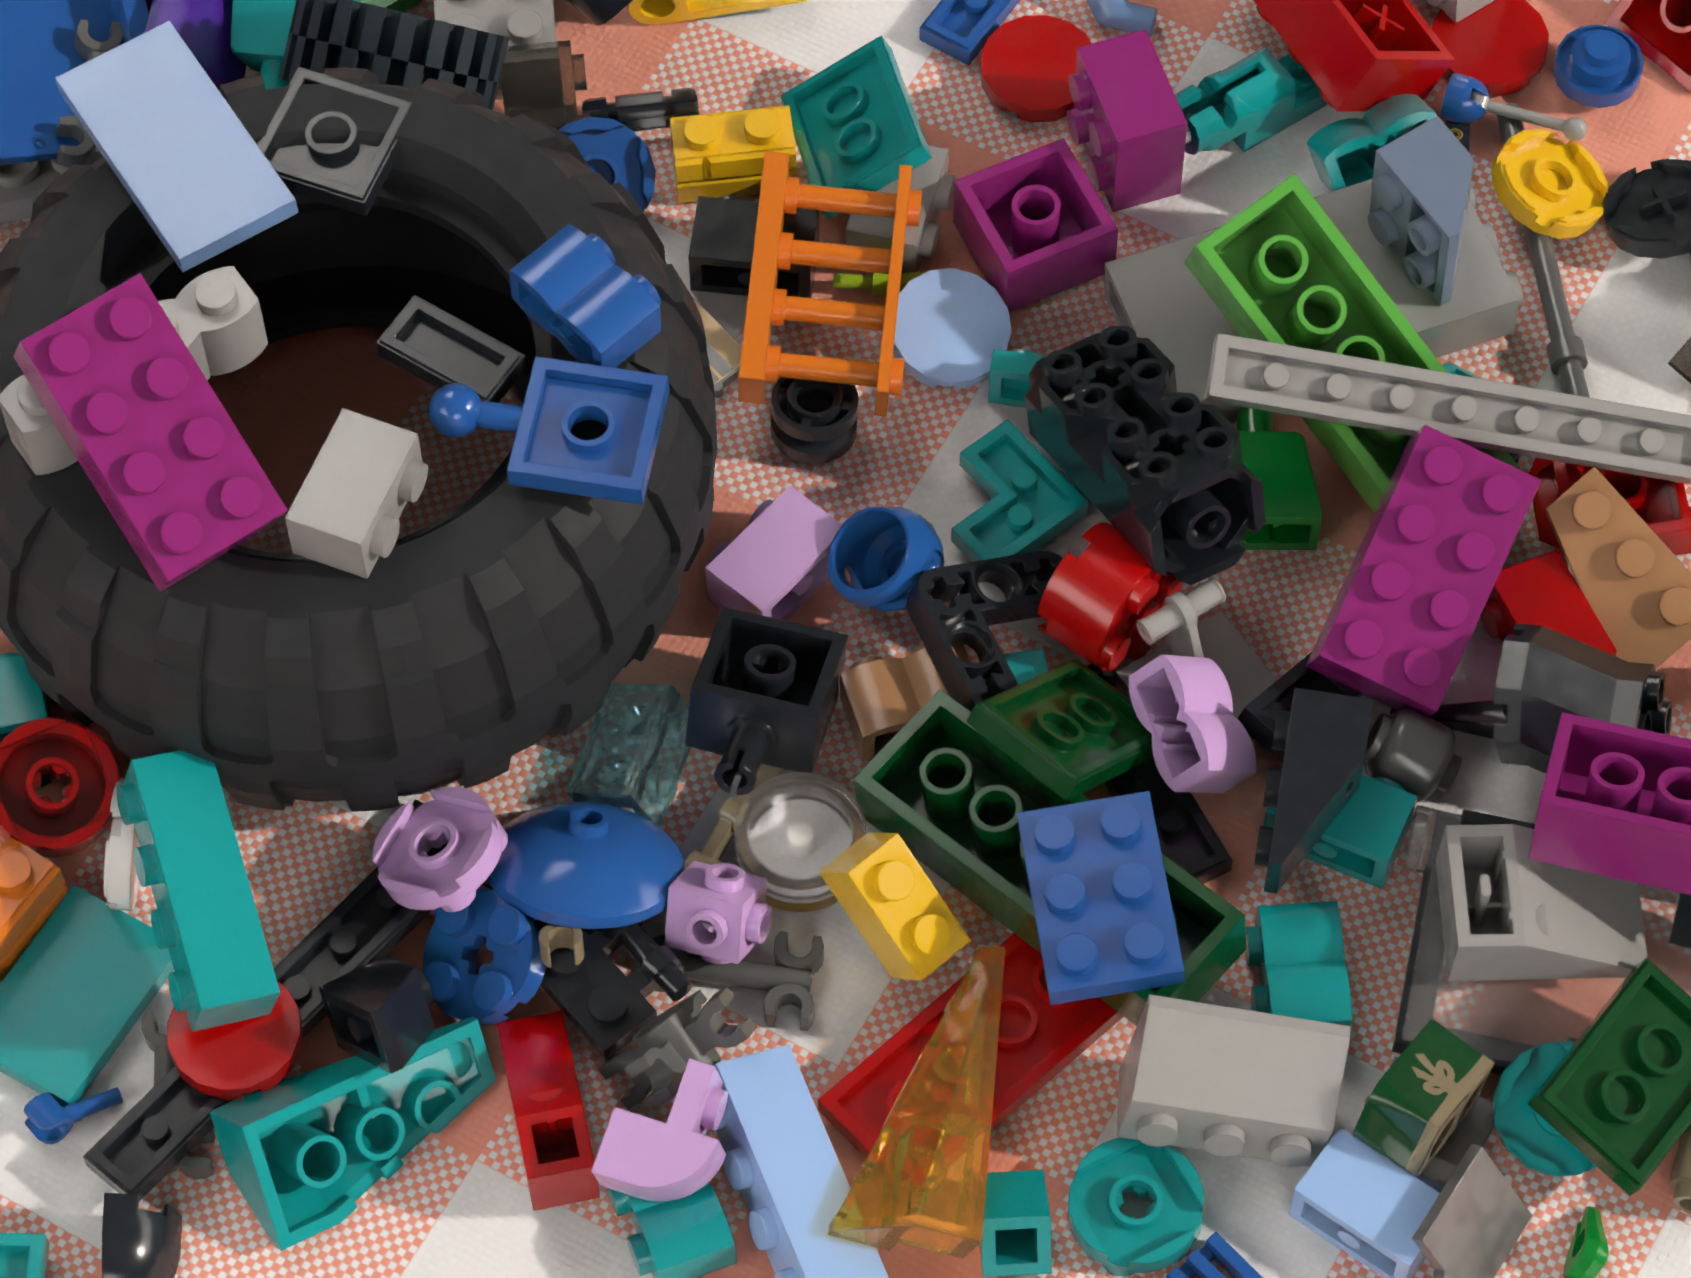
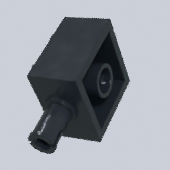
M723 607L691 686L685 746L723 755L714 772L715 782L722 790L730 793L736 775H741L736 795L748 794L756 784L757 773L761 764L808 775L812 774L840 696V674L844 671L848 635Z

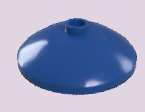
M565 802L530 810L503 827L508 835V843L488 880L493 890L508 905L519 909L523 914L537 920L572 928H615L644 921L667 908L668 887L684 871V859L679 847L668 834L655 823L635 812L596 802Z

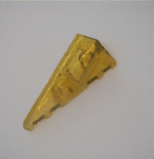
M980 947L973 955L972 963L957 991L950 998L932 1038L925 1045L882 1125V1131L871 1152L852 1181L854 1183L848 1195L829 1224L828 1235L888 1251L899 1242L964 1259L982 1242L1005 947Z

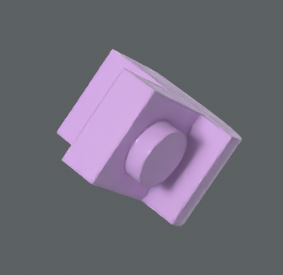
M689 1059L667 1123L614 1107L591 1170L602 1187L648 1201H672L693 1194L715 1176L724 1162L726 1153L719 1140L705 1136L707 1128L714 1131L718 1128L728 1100V1091L721 1089L723 1081L716 1067Z

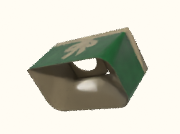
M1434 1018L1430 1019L1379 1080L1365 1104L1352 1135L1410 1173L1419 1176L1445 1144L1447 1138H1449L1473 1108L1490 1074L1494 1061L1467 1044Z

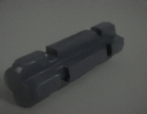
M693 88L671 90V96H663L662 91L618 95L615 96V102L607 103L606 97L590 98L582 102L583 118L614 119L631 130L666 126V120L672 117L699 115L698 98Z

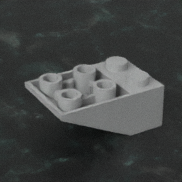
M1514 824L1445 826L1436 858V870L1448 981L1625 978L1638 963L1647 958L1638 883L1530 860L1529 853L1534 829Z

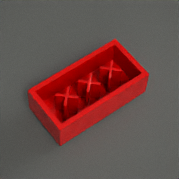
M1254 0L1257 4L1256 9L1259 15L1275 28L1287 44L1289 55L1295 62L1306 69L1320 88L1319 93L1322 99L1329 106L1336 109V111H1369L1379 102L1402 94H1415L1424 101L1455 60L1409 0Z

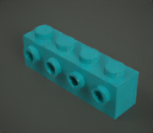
M181 750L131 760L123 785L117 787L118 808L123 823L125 825L134 824L140 845V847L134 848L135 869L141 886H151L157 906V909L151 911L152 929L159 949H169L174 972L169 973L168 982L171 999L176 1011H186L191 1032L270 1015L281 992L215 763Z

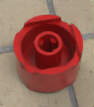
M1100 522L1092 526L1081 536V538L1091 544L1079 558L1068 552L1057 566L1045 588L1038 607L1037 614L1047 620V622L1037 626L1039 631L1102 671H1107V669L1112 671L1127 657L1136 661L1147 654L1152 645H1148L1142 639L1137 630L1136 621L1165 606V598L1176 591H1180L1183 582L1179 581L1172 573L1167 572V576L1154 572L1147 560L1120 531L1107 522Z
M56 718L33 720L10 732L0 744V835L5 840L8 837L18 840L47 858L68 856L85 849L95 842L105 831L112 819L113 812H110L113 791L116 782L120 781L115 758L103 739L85 727ZM50 774L55 782L67 781L69 785L63 789L62 801L53 803L49 796L39 798L36 795V792L41 789V777L43 775Z

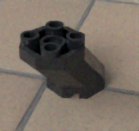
M1516 623L1512 628L1514 635L1508 634L1504 639L1494 694V705L1503 706V714L1505 719H1507V724L1494 723V743L1501 763L1525 765L1547 773L1562 712L1670 735L1672 702L1664 700L1665 675L1664 672H1656L1654 664L1627 662L1542 625Z

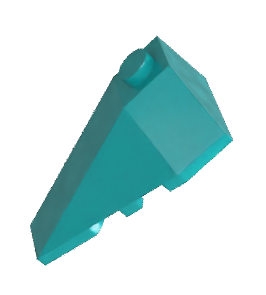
M470 1017L432 1030L404 1068L392 1074L357 1056H353L281 1080L276 1086L263 1092H260V1089L244 1095L243 1098L235 1099L213 1109L209 1113L229 1174L274 1246L282 1251L341 1223L358 1207L355 1201L381 1177L389 1179L404 1165L401 1159L430 1132L439 1133L494 1083L496 1077L479 1021L476 1018Z

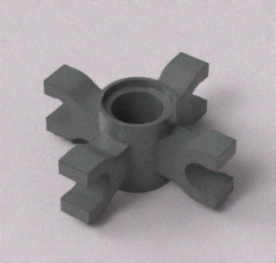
M727 986L716 992L702 1009L701 1006L707 999L701 990H698L680 1001L677 1005L664 1011L633 1037V1041L640 1050L629 1049L619 1051L609 1057L598 1069L605 1080L617 1072H625L630 1078L634 1079L635 1086L630 1088L621 1099L627 1110L640 1104L652 1089V1094L646 1099L652 1108L656 1109L676 1096L689 1059L714 1066L715 1063L720 1062L722 1059L715 1047H734L751 1036L757 1027L750 1017L738 1025H729L720 1017L719 1011L726 1008L735 997Z

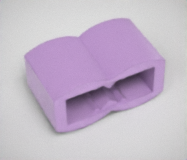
M1161 654L1129 676V694L1133 709L1141 724L1152 733V752L1155 764L1161 777L1173 791L1224 794L1256 773V756L1251 738L1242 723L1232 715L1233 703L1230 687L1223 672L1213 660L1204 657Z

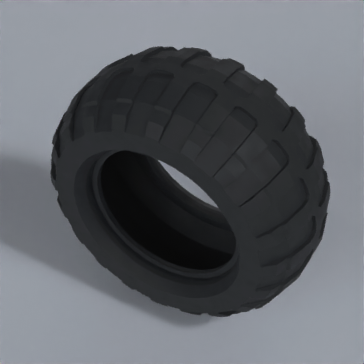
M348 67L325 68L323 74L331 76V78L412 102L395 135V139H398L394 165L368 215L364 216L291 193L296 199L297 214L182 272L105 158L101 157L91 166L74 164L48 185L33 202L29 226L21 233L19 238L9 239L2 252H0V394L12 381L24 374L13 357L20 341L137 274L141 273L156 299L161 301L176 299L179 292L189 282L208 271L234 266L259 299L268 340L267 345L299 334L324 329L345 327L387 329L412 297L416 295L525 355L526 369L511 387L524 404L536 356L571 362L578 361L567 351L557 337L542 329L515 302L511 296L509 271L566 225L570 224L586 235L589 233L598 235L611 249L615 257V265L632 276L635 274L644 276L655 287L661 298V332L616 367L669 376L670 391L643 505L509 485L507 468L512 452L511 448L509 454L494 474L469 499L429 526L398 539L387 558L379 556L368 579L299 555L258 551L238 545L159 592L80 463L76 461L57 472L35 475L12 443L0 407V628L19 651L25 661L28 673L39 687L84 726L87 727L95 722L108 731L113 744L132 760L181 750L211 761L216 765L221 786L238 803L257 808L284 810L285 806H293L295 800L315 802L346 800L351 812L376 811L399 806L398 794L429 789L453 780H457L460 786L469 788L507 772L512 755L534 745L547 735L554 738L561 733L565 737L584 724L600 709L609 690L610 682L615 679L622 668H625L633 659L643 661L656 644L680 598L679 582L682 572L689 571L704 542L711 521L714 502V469L717 454L715 393L701 315L693 297L673 265L666 263L665 249L662 241L632 195L619 182L610 185L599 173H594L572 140L540 120L535 121L524 114L510 118L507 115L490 110L482 94L452 83L428 78L416 89L407 86L379 84L375 72H369L368 69ZM261 75L220 85L218 90L257 144L263 136H268V126L290 86L266 90L264 79ZM304 84L300 86L275 132L272 149L307 144L305 138L307 124L318 114L328 111L342 112L353 119L357 127L358 144L379 146L399 107L325 84ZM338 117L323 118L312 128V139L316 144L345 143L350 136L348 123ZM585 420L576 424L571 430V434L581 440H594L602 436L606 432L607 427L599 421Z

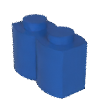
M568 224L509 271L511 296L536 324L546 332L557 337L579 363L616 368L661 332V298L655 287L644 276L640 274L632 276L616 266L615 257L611 249L594 233L586 235L576 227Z

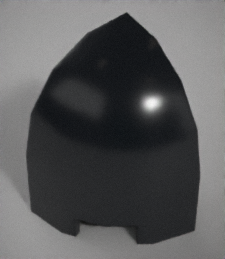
M104 1193L102 1278H175L181 1255L182 1216L168 1204L161 1208V1212L139 1209V1195Z

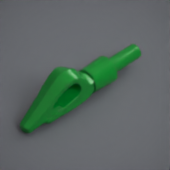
M1586 1207L1582 1222L1577 1224L1564 1265V1278H1596L1606 1263L1609 1253L1608 1242L1601 1214L1595 1207Z

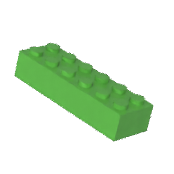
M1295 173L1196 244L1184 262L1240 337L1447 373ZM1302 417L1375 514L1404 449L1412 436ZM1473 447L1521 470L1507 452Z

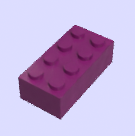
M141 273L19 342L13 356L159 592L274 525L288 511Z
M1423 425L1409 439L1307 661L1306 667L1396 710L1401 707H1410L1428 717L1436 713L1541 480L1438 430Z
M1562 712L1539 801L1529 859L1691 895V740Z

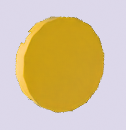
M1545 129L1523 130L1510 137L1500 149L1491 165L1492 185L1500 203L1515 220L1536 233L1557 239L1578 237L1592 229L1603 214L1604 208L1602 203L1606 192L1608 193V182L1599 163L1591 154L1575 141L1570 140L1565 144L1560 140L1554 139L1553 137L1556 135V132Z

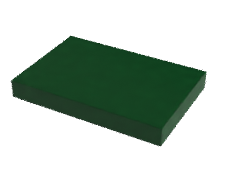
M1074 659L975 704L966 721L1065 801L1154 758L1152 752V733L1139 721L1131 700L1078 659Z
M1645 958L1634 967L1527 1103L1629 1196L1643 1187L1691 1124V997L1648 958Z

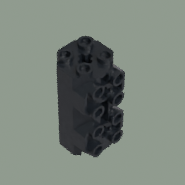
M1116 325L1060 350L1053 351L1046 357L1038 360L1029 373L1031 387L1024 395L1029 433L1105 518L1135 546L1151 565L1152 570L1164 576H1167V572L1172 573L1179 581L1193 585L1236 565L1246 551L1239 544L1249 529L1256 536L1266 522L1263 483L1242 461L1239 431L1214 405L1201 404L1200 399L1192 393H1177L1175 366L1149 338L1136 337V333L1132 328Z

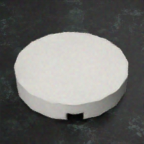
M120 778V781L116 782L110 807V812H113L112 817L114 818L109 841L106 840L104 897H107L106 906H109V909L133 911L139 889V879L134 863V848L140 847L134 824L125 825L119 812L117 787L123 785L124 779Z

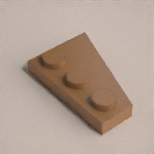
M1594 466L1545 509V513L1575 581H1577L1578 586L1617 650L1616 657L1627 662L1654 664L1655 669H1657L1691 639V573Z

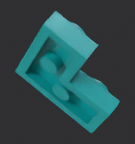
M1009 419L960 452V466L992 499L951 528V541L971 562L1035 552L1088 515V501Z

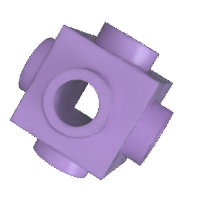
M693 861L668 887L664 945L698 954L703 960L710 963L739 964L757 943L762 944L765 941L771 927L772 907L765 904L767 878L747 874L741 867L733 864L717 863L710 865Z

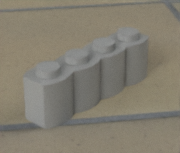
M234 266L208 271L189 282L179 292L176 299L158 301L207 381L210 376L227 374L251 363L263 352L268 344L259 299ZM23 374L12 381L0 394V407L12 443L34 474L44 475L57 472L78 461L25 375Z

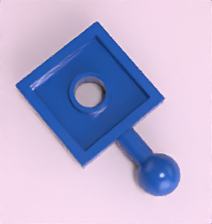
M536 356L523 406L481 401L479 395L471 387L460 383H451L439 388L432 396L429 403V417L433 426L440 433L449 437L466 436L477 427L516 433L507 468L509 485L643 505L670 391L669 376ZM585 420L599 421L607 427L606 432L594 440H581L571 434L573 427Z

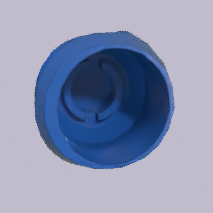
M871 507L856 512L839 528L830 546L827 569L829 579L835 589L849 603L858 606H870L881 611L907 610V597L920 576L930 569L944 567L945 561L941 540L933 525L924 517L903 507ZM845 567L849 572L853 587L850 586L845 578Z

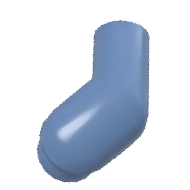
M1086 0L1096 21L1100 25L1129 33L1146 29L1148 36L1151 37L1157 18V8L1128 2V0Z

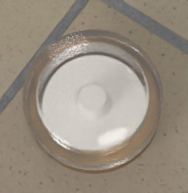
M793 772L773 777L756 787L746 797L738 811L734 830L737 866L741 867L747 874L767 878L765 903L775 908L792 912H810L833 905L838 900L818 871L866 834V822L863 811L855 797L844 786L826 776L809 772Z

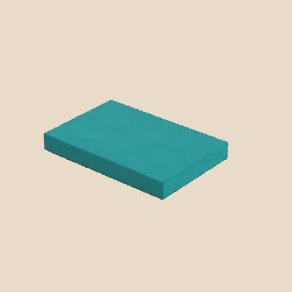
M882 35L781 95L783 105H789L794 138L810 185L878 191L899 178L900 165L912 166L913 170L932 159L892 48ZM822 211L828 220L839 214V212Z
M75 885L72 886L0 984V1072L39 1094L50 1093L62 1107L81 1100L166 982L169 973L174 971L169 949H159L152 927L121 910L109 909L105 901Z

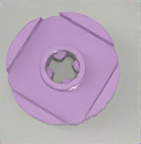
M444 787L430 791L435 800L426 802L416 809L409 801L396 810L385 822L374 842L373 862L378 867V879L395 902L409 909L433 910L441 907L444 911L453 913L463 910L474 900L476 889L490 876L508 843L507 833L482 796L466 788ZM448 843L441 852L433 856L427 854L432 847L441 848L444 844Z

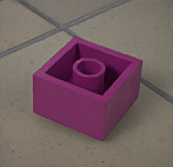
M1146 29L1078 47L1076 73L1069 75V88L1074 106L1073 109L1067 111L1066 117L1075 145L1084 144L1089 156L1086 160L1087 171L1095 191H1104L1112 212L1180 194L1187 121Z
M1064 138L954 181L953 223L987 282L996 288L1009 312L1105 275V263L1116 259L1118 228Z

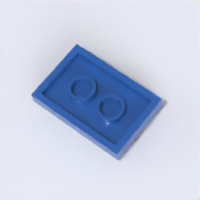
M1145 791L1017 813L1050 1005L1185 983V971L1150 792Z

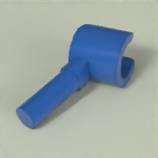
M116 1087L62 1107L50 1093H43L34 1097L25 1105L24 1113L28 1117L25 1120V1125L39 1141L52 1145L61 1141L70 1132L75 1122L81 1121L86 1116L121 1104L123 1099L119 1089Z

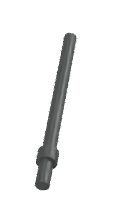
M1506 103V105L1520 108L1516 103ZM1497 115L1503 144L1510 137L1525 130L1523 121ZM1523 225L1551 340L1546 347L1551 371L1559 376L1563 393L1590 398L1583 371L1588 365L1582 339L1574 334L1552 239L1550 236L1536 233Z

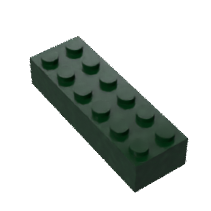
M939 689L853 778L859 815L882 833H898L916 859L1041 953L1017 813L1090 800L1082 794L1068 801L1062 799L970 726L966 721L971 712ZM1163 854L1162 859L1185 971V983L1099 997L1136 1026L1149 994L1199 1002L1246 950L1245 914Z

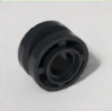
M779 378L773 387L771 395L770 431L776 447L791 459L804 463H825L843 456L852 447L857 436L859 398L855 385Z

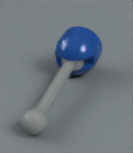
M1454 73L1450 78L1442 102V119L1456 123L1471 124L1482 119L1484 114L1489 112L1561 131L1571 141L1582 139L1587 132L1585 121L1579 117L1563 120L1491 101L1488 89L1481 81L1459 73Z

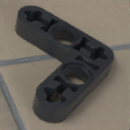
M1035 551L933 568L925 571L920 576L909 593L906 602L908 614L949 696L970 712H972L975 704L981 702L982 699L986 700L1018 685L989 626L1041 617L1037 614L1039 603L1050 578L1063 559L1060 555L1050 551ZM1035 577H1037L1038 582H1032V581L1034 580ZM988 582L994 584L1003 592L1006 601L996 602L989 599L981 592L978 583ZM945 602H951L949 607H946ZM962 643L969 646L978 655L979 663H968L958 658L953 652L951 644Z

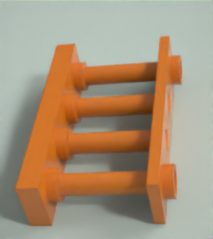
M765 151L738 377V402L763 404L765 382L777 383L778 377L877 387L874 416L887 417L889 395L901 396L905 359L893 358L906 226L919 227L922 190L910 189L912 166L900 165L897 194L800 184L799 177L789 176V153ZM797 208L894 218L891 249L794 240V233L783 232L785 213L797 214ZM791 264L889 274L886 303L884 306L787 296V289L776 288L778 269L790 270ZM784 321L883 330L879 362L781 353V346L770 345L772 325L784 327Z

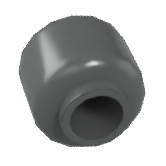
M1401 707L1391 715L1381 713L1368 733L1364 760L1367 762L1368 777H1384L1397 782L1406 792L1418 796L1416 803L1430 797L1436 789L1447 792L1453 784L1462 763V758L1453 754L1456 744L1454 731L1447 725L1410 707Z

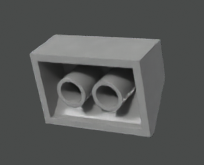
M1149 994L1119 1069L1117 1137L1139 1140L1146 1145L1154 1147L1172 1145L1204 1150L1218 1157L1243 1156L1273 1161L1283 1167H1311L1327 1145L1333 1132L1350 1042V1026Z

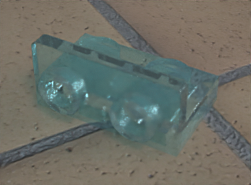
M610 683L609 690L600 709L597 711L566 790V793L574 802H596L620 808H632L635 813L649 819L658 827L662 825L668 807L675 798L679 778L692 748L685 746L689 704L673 685Z

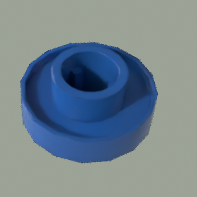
M1590 25L1570 32L1558 45L1553 73L1557 86L1568 98L1581 105L1603 108L1616 106L1632 96L1639 86L1644 60L1640 47L1628 34L1614 27Z

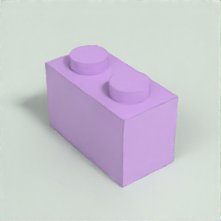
M789 486L774 501L768 499L761 503L752 514L748 527L732 542L729 540L723 541L711 553L705 566L707 599L721 610L723 607L786 621L829 579L827 569L828 553L833 538L842 524L792 486Z

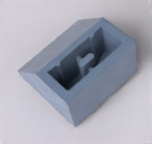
M1436 116L1376 150L1374 174L1371 181L1370 212L1367 219L1377 241L1383 246L1390 245L1403 260L1405 271L1411 282L1420 290L1427 289L1436 302L1442 306L1451 301L1466 224L1474 158L1444 122Z

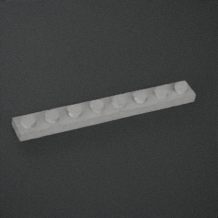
M1218 333L1214 338L1205 396L1207 401L1413 436L1423 425H1427L1472 447L1587 467L1595 466L1599 469L1691 484V415Z

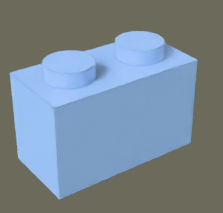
M1339 1127L1294 1188L1289 1215L1383 1278H1412L1426 1259L1412 1240V1237L1443 1188L1432 1178L1420 1173L1419 1176L1410 1174L1390 1161L1386 1156Z

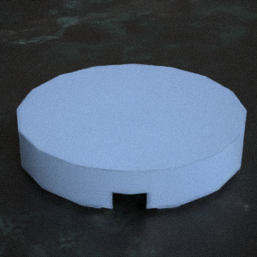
M955 268L929 270L910 280L899 293L893 354L896 358L905 359L904 371L922 384L938 388V385L945 387L954 386V389L969 388L989 377L994 349L1007 351L1012 331L1008 308L996 288L977 274Z

